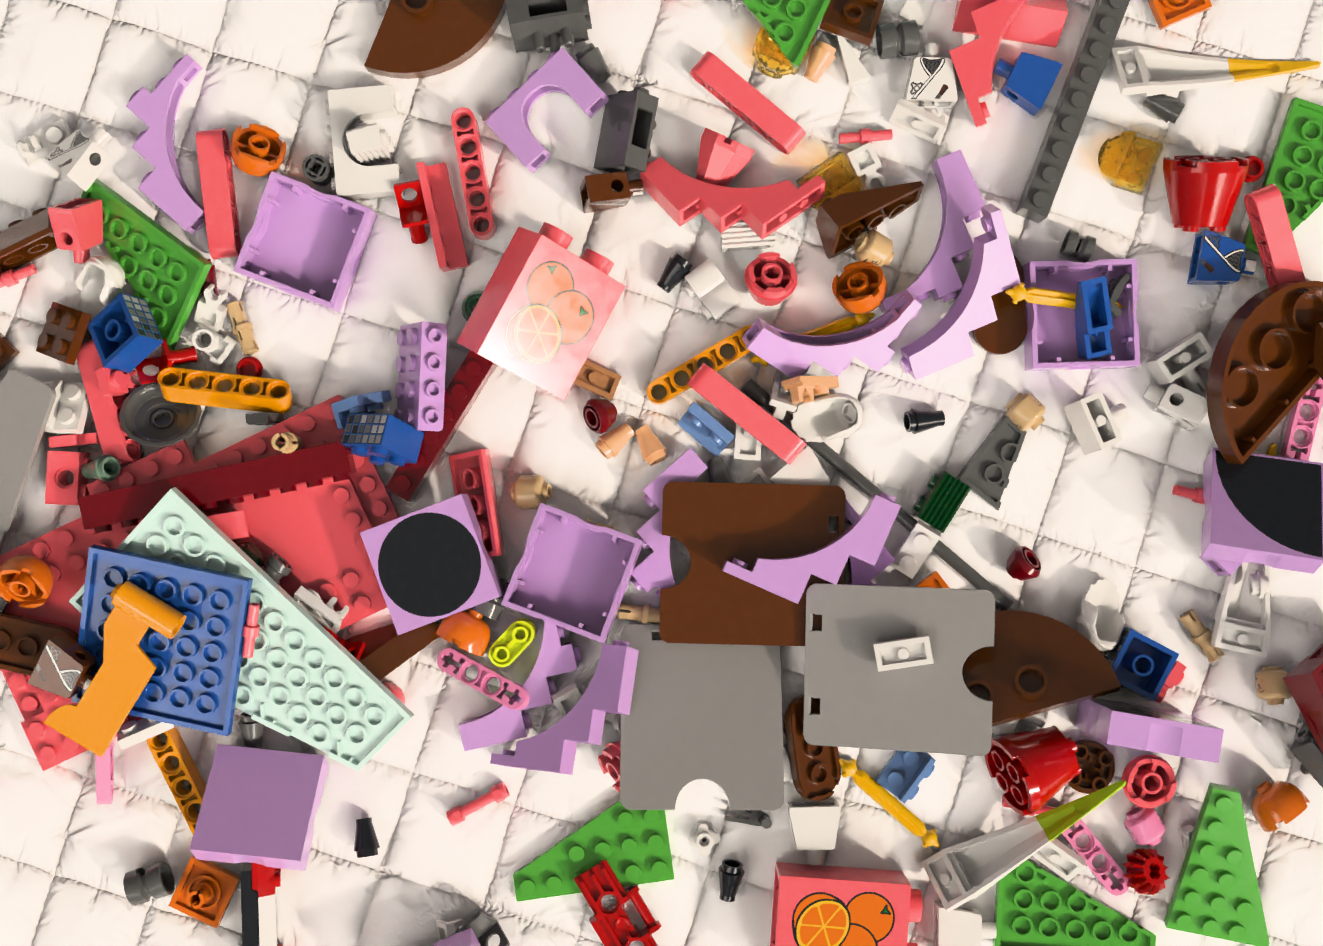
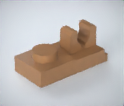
M586 360L573 384L611 401L622 376Z

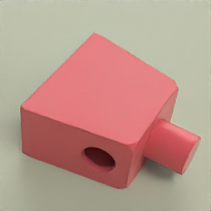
M78 197L48 207V214L57 247L61 250H72L74 263H85L90 258L89 248L99 245L103 241L102 199Z

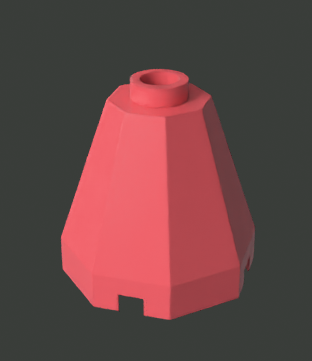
M705 128L701 136L696 179L727 187L749 163L754 150L711 129Z

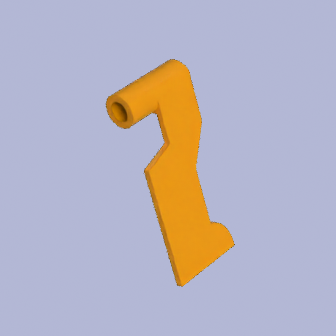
M126 581L124 584H117L110 595L113 598L112 605L115 607L104 623L103 664L78 705L67 704L59 707L44 721L46 725L99 757L105 754L157 668L139 646L148 628L150 627L165 637L172 639L179 632L187 617L130 581Z

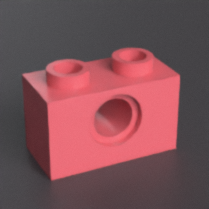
M48 450L45 504L79 505L78 497L90 495L86 486L89 484V479L85 478L82 474L83 465L92 461L90 453ZM69 472H72L74 475V481L71 485L67 482Z

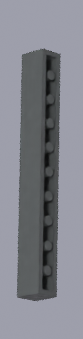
M1096 0L1015 211L1016 215L1037 223L1042 222L1048 217L1130 0Z

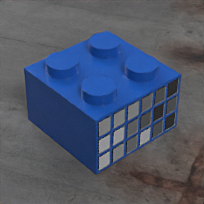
M120 293L88 324V329L103 367L130 373L164 342L146 299Z
M349 413L341 445L350 448V453L354 455L368 457L369 462L372 464L384 466L385 462H389L396 466H404L405 463H417L424 432L415 430L411 425L390 414Z
M1124 627L1118 644L1113 650L1108 651L1105 658L1115 672L1121 686L1155 702L1179 653L1133 629Z

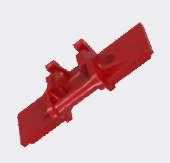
M607 859L574 878V881L594 912L589 921L604 946H629L633 941H640L644 946H658L652 934L661 928V923L653 917L638 892L640 890L638 885H632L624 889ZM607 894L613 895L617 901L604 907L601 899ZM629 898L646 924V927L639 929L636 924L633 925L624 910V903L629 901Z

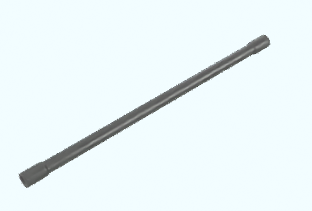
M750 378L741 391L756 404L765 407V410L773 415L775 409L774 406L769 405V393ZM786 411L783 420H777L797 435L791 428L790 421L793 419V415ZM805 442L869 498L872 495L880 496V493L883 492L825 442ZM900 507L895 520L911 532L917 520ZM938 540L932 549L936 555L975 588L990 591L995 597V606L1000 611L1008 610L1014 601L997 586L992 585L942 541Z

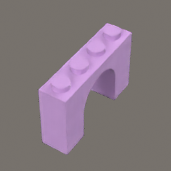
M563 47L559 51L551 53L546 63L539 70H534L520 88L514 89L503 105L494 108L490 112L489 118L485 121L531 173H534L552 156L533 135L529 126L530 110L540 97L552 92L566 94L578 104L590 119L610 101L606 94Z

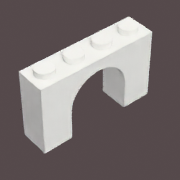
M391 84L327 90L328 99L324 100L326 114L330 115V125H327V137L329 142L332 141L333 150L329 152L330 166L334 168L335 178H331L333 194L349 201L396 197L393 185L404 182L403 169L399 164L378 166L357 164L350 157L345 132L356 128L365 121L398 118L396 91ZM405 190L402 191L401 196H405Z

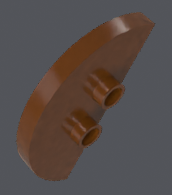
M390 0L364 66L368 72L397 79L425 78L449 71L470 59L488 42L505 14L506 2L505 0Z
M1293 281L1268 287L1257 293L1239 308L1223 330L1209 368L1207 409L1214 440L1227 463L1242 465L1320 378L1318 371L1313 365L1315 328L1319 322H1323L1322 281Z
M995 611L994 646L983 647L974 651L968 656L962 669L963 680L968 689L983 699L993 700L992 727L1117 692L1121 688L1117 676L1106 658L1086 637L1063 622L1026 611Z

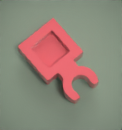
M105 367L95 370L102 397L121 396L140 387V384H134L131 381V376L137 374L135 370H132L130 373H123V371Z
M97 433L79 435L58 434V436L48 437L49 448L100 444Z
M1176 660L1156 699L1157 703L1160 704L1169 688L1172 689L1183 680V672L1187 667Z

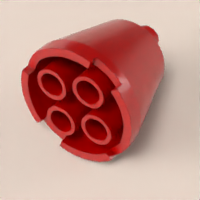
M1214 155L1174 156V159L1164 157L1163 175L1173 227L1182 228V231L1198 232L1199 227L1209 228V231L1214 232L1226 231V226L1229 224L1248 172L1249 159L1243 157H1230V159H1226V157Z
M1054 725L996 736L992 738L991 750L985 755L986 765L991 778L996 777L999 786L1005 792L1002 798L1016 813L1022 816L1038 811L1074 777L1081 774V768L1075 752L1078 750L1076 743L1071 737L1066 738Z

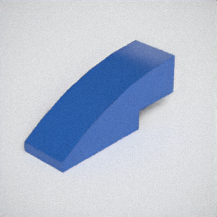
M1104 275L1079 281L1077 286L1075 306L1076 342L1078 357L1086 360L1113 354L1109 330L1114 328L1107 279Z

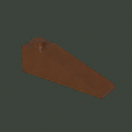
M922 181L844 193L834 198L825 199L819 205L815 221L828 259L852 248L856 238L862 232L877 230V226L886 217L893 219L919 200L924 187Z
M438 621L398 635L392 623L352 636L346 641H363L366 643L359 662L380 681L439 638L435 633L440 624ZM354 649V650L351 652V654H352L353 656H354V654H355V652H356V649Z

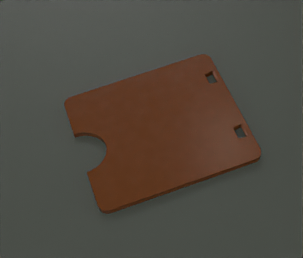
M675 481L667 483L663 488L662 535L671 536L683 543L689 552L691 563L686 577L680 583L669 588H660L659 634L661 639L667 643L805 646L807 589L814 583L831 582L811 574L801 599L797 604L722 571V567L726 560L732 562L733 558L748 563L747 569L751 570L756 557L769 559L794 557L812 552L832 542L845 532V491L836 485ZM829 516H838V533L829 532ZM844 569L837 584H844ZM813 614V630H822V615Z

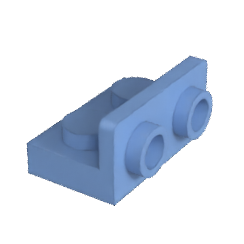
M390 390L354 395L332 403L331 407L338 429H345L349 413L375 414L374 411L383 409L382 404L392 400Z
M695 402L692 403L687 412L678 421V425L715 457L719 456L735 437Z
M895 751L875 781L905 804L908 799L912 800L919 791L918 785L923 778L927 779L935 769L933 764L936 760L927 752Z

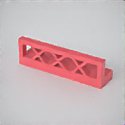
M424 161L418 162L416 166L439 268L443 272L469 267L447 164L444 162L427 166Z

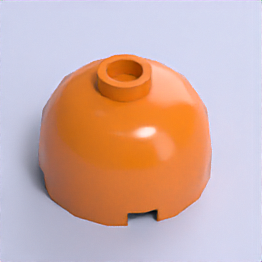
M250 124L249 128L241 129L242 126L237 127L232 134L230 155L235 165L242 172L256 177H265L270 175L271 171L276 172L286 154L285 141L282 143L279 139L280 134L267 126Z
M856 261L848 264L843 268L845 272L839 277L838 275L834 277L832 283L833 294L837 302L848 312L854 314L872 312L885 299L887 292L885 275L879 265L878 267L874 266L873 262Z
M17 555L6 560L1 565L0 596L4 600L11 602L14 599L21 602L19 606L23 608H36L45 603L52 591L54 578L50 567L43 560L31 555Z
M471 608L467 612L461 611L445 617L435 633L449 643L453 642L459 648L478 656L484 655L490 642V628L482 620L483 615Z
M1267 780L1256 787L1255 790L1258 793L1252 800L1251 808L1253 816L1265 832H1270L1278 829L1275 825L1276 823L1284 821L1285 824H1288L1307 809L1308 805L1306 803H1310V800L1296 785L1290 782L1276 781L1271 784Z

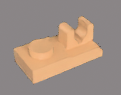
M797 376L781 381V385L784 387V391H790L793 404L800 402L806 404L813 402L814 396L828 395L830 389L839 387L838 376Z

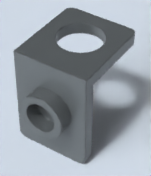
M482 912L475 914L460 928L461 931H464L471 927L481 946H488V941L493 935H498L500 938L498 946L510 945L499 922Z

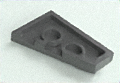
M1004 415L956 477L971 487V491L997 511L1000 509L1002 494L1009 484L1011 469L1017 461L1027 433L1026 431L1019 430L1010 418Z

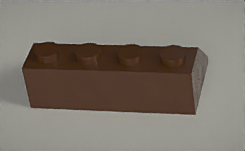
M48 208L38 209L32 213L31 217L25 220L13 221L8 224V228L0 231V274L9 269L15 270L58 249Z

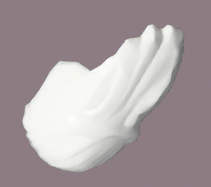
M92 256L83 264L76 278V287L81 290L77 308L82 312L91 314L90 321L114 298L123 293L125 272L115 259L106 256Z
M836 393L824 395L814 399L813 402L799 405L797 411L792 414L791 428L805 442L821 443L836 438H847L861 425L862 406L855 397L849 394Z
M1100 579L1095 584H1090L1081 601V613L1077 617V631L1101 652L1113 650L1116 647L1125 625L1124 616L1119 613L1120 594L1117 592L1118 586L1113 585V582L1108 579Z

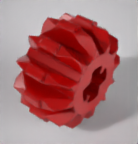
M1137 848L1133 850V853L1126 855L1127 862L1122 864L1126 868V873L1122 876L1128 878L1127 886L1134 888V892L1154 895L1159 890L1166 888L1164 881L1170 878L1166 875L1165 870L1169 867L1163 864L1164 856L1158 855L1157 850Z

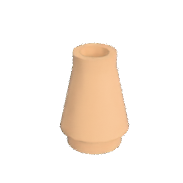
M819 40L815 46L812 45L803 77L818 83L820 77L836 58L834 56L836 49Z
M624 423L599 436L595 446L607 460L611 457L615 458L635 433L627 423Z
M644 425L634 432L643 461H647L649 466L658 464L668 457L665 452L667 448L651 431L648 425Z

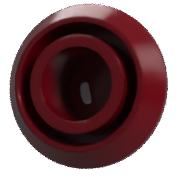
M590 399L586 402L583 408V417L585 423L592 431L599 434L605 433L616 421L617 409L610 401L606 399Z
M1017 546L1007 559L1006 570L1013 579L1017 578L1023 581L1037 578L1040 575L1041 563L1030 548Z

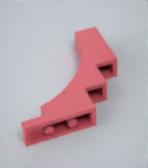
M997 0L972 11L971 14L980 38L949 51L977 128L987 125L986 118L990 117L986 102L980 103L979 99L993 93L994 63L1001 40L1015 15L1028 0Z
M661 156L653 162L647 163L646 172H640L643 189L679 226L702 213L722 233L742 219L762 240L823 199L825 191V181L819 175L811 180L804 181L798 189L789 180L761 187L736 188L718 186L697 180L680 172Z

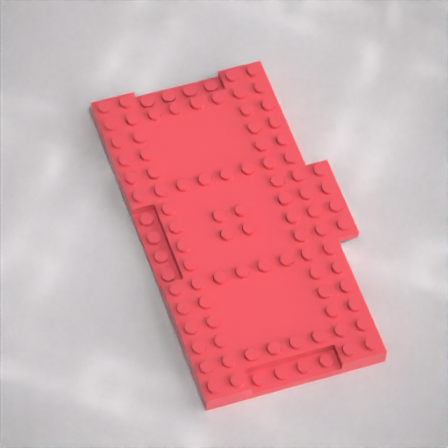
M336 395L196 462L187 441L182 440L175 445L167 446L121 468L119 475L112 481L96 480L86 486L90 495L283 454L274 449L271 444L272 437L277 433L290 432L299 436L303 442L301 450L339 442L342 440L344 429H338L331 404L343 400L344 397ZM353 454L357 473L349 474V480L333 482V478L325 479L321 486L307 488L306 484L297 485V491L281 494L280 489L270 491V497L254 499L253 495L243 497L244 502L228 505L227 501L217 503L218 508L201 511L206 516L245 510L249 537L233 539L232 541L258 566H265L266 558L272 552L283 557L292 566L293 570L287 576H283L280 579L279 586L292 598L299 587L303 586L307 590L312 589L317 592L324 604H327L332 597H336L337 602L333 606L336 612L341 611L347 605L349 611L342 620L340 630L388 608L360 532L397 519L400 515L388 490L385 488V483L376 465L370 463L368 457ZM82 517L0 555V567L6 560L17 555L38 557L50 567L54 578L52 591L42 606L23 608L19 606L21 602L12 599L11 602H8L4 613L65 626L72 629L79 636L81 613L69 600L85 584L89 547L95 544L117 549L137 525L122 528L120 523L111 525V531L95 533V529L84 530ZM1 669L25 720L21 722V726L43 771L88 750L44 723L47 717L59 707L67 704L78 705V703L71 702L72 697L64 698L28 684L30 675ZM128 715L123 724L132 720L138 721L143 718Z

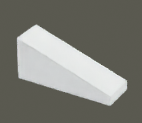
M837 35L835 43L848 87L869 82L871 76L845 38Z

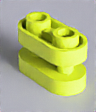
M520 618L512 623L490 647V661L498 667L509 666L535 639L537 628L534 622L527 618Z

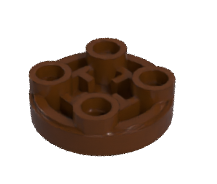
M1090 739L1075 741L1078 749L1075 755L1081 768V774L1074 777L1068 785L1074 790L1085 794H1090L1107 787L1112 781L1115 772L1114 755L1097 741Z

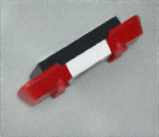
M243 862L240 871L242 946H283V943L278 944L276 906V887H281V868Z

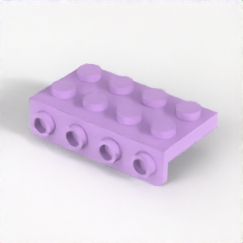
M425 321L400 326V330L397 333L399 356L396 359L398 383L394 391L395 398L397 399V409L394 412V417L411 425L417 431H441L444 420L447 326L443 323Z

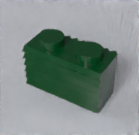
M940 471L939 474L934 473L927 483V487L930 489L924 497L922 495L919 496L912 509L915 510L913 517L939 533H944L972 488L948 472Z

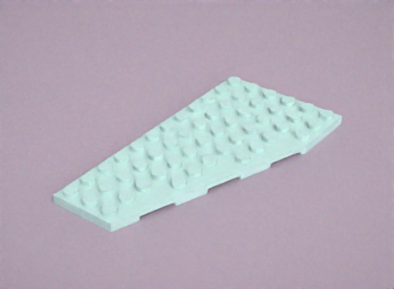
M176 487L171 488L117 547L118 550L253 578L250 603L260 604L257 623L260 625L259 637L255 638L253 657H242L235 708L251 715V719L287 737L291 735L327 753L328 757L359 771L415 715ZM84 585L69 600L80 613L82 612Z

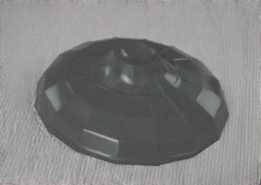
M153 382L143 384L134 389L123 401L119 416L121 427L130 439L144 446L162 448L175 445L188 438L198 426L202 410L201 405L167 401L162 395L159 383Z

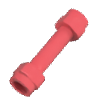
M501 782L492 786L490 792L460 807V805L451 808L446 812L450 824L455 826L465 821L466 816L494 801L499 803L509 797L510 793L505 783Z

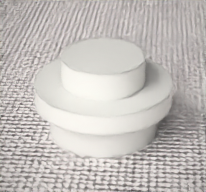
M1262 571L1249 574L1248 588L1250 595H1257L1258 598H1263L1265 592H1269V578L1264 576Z

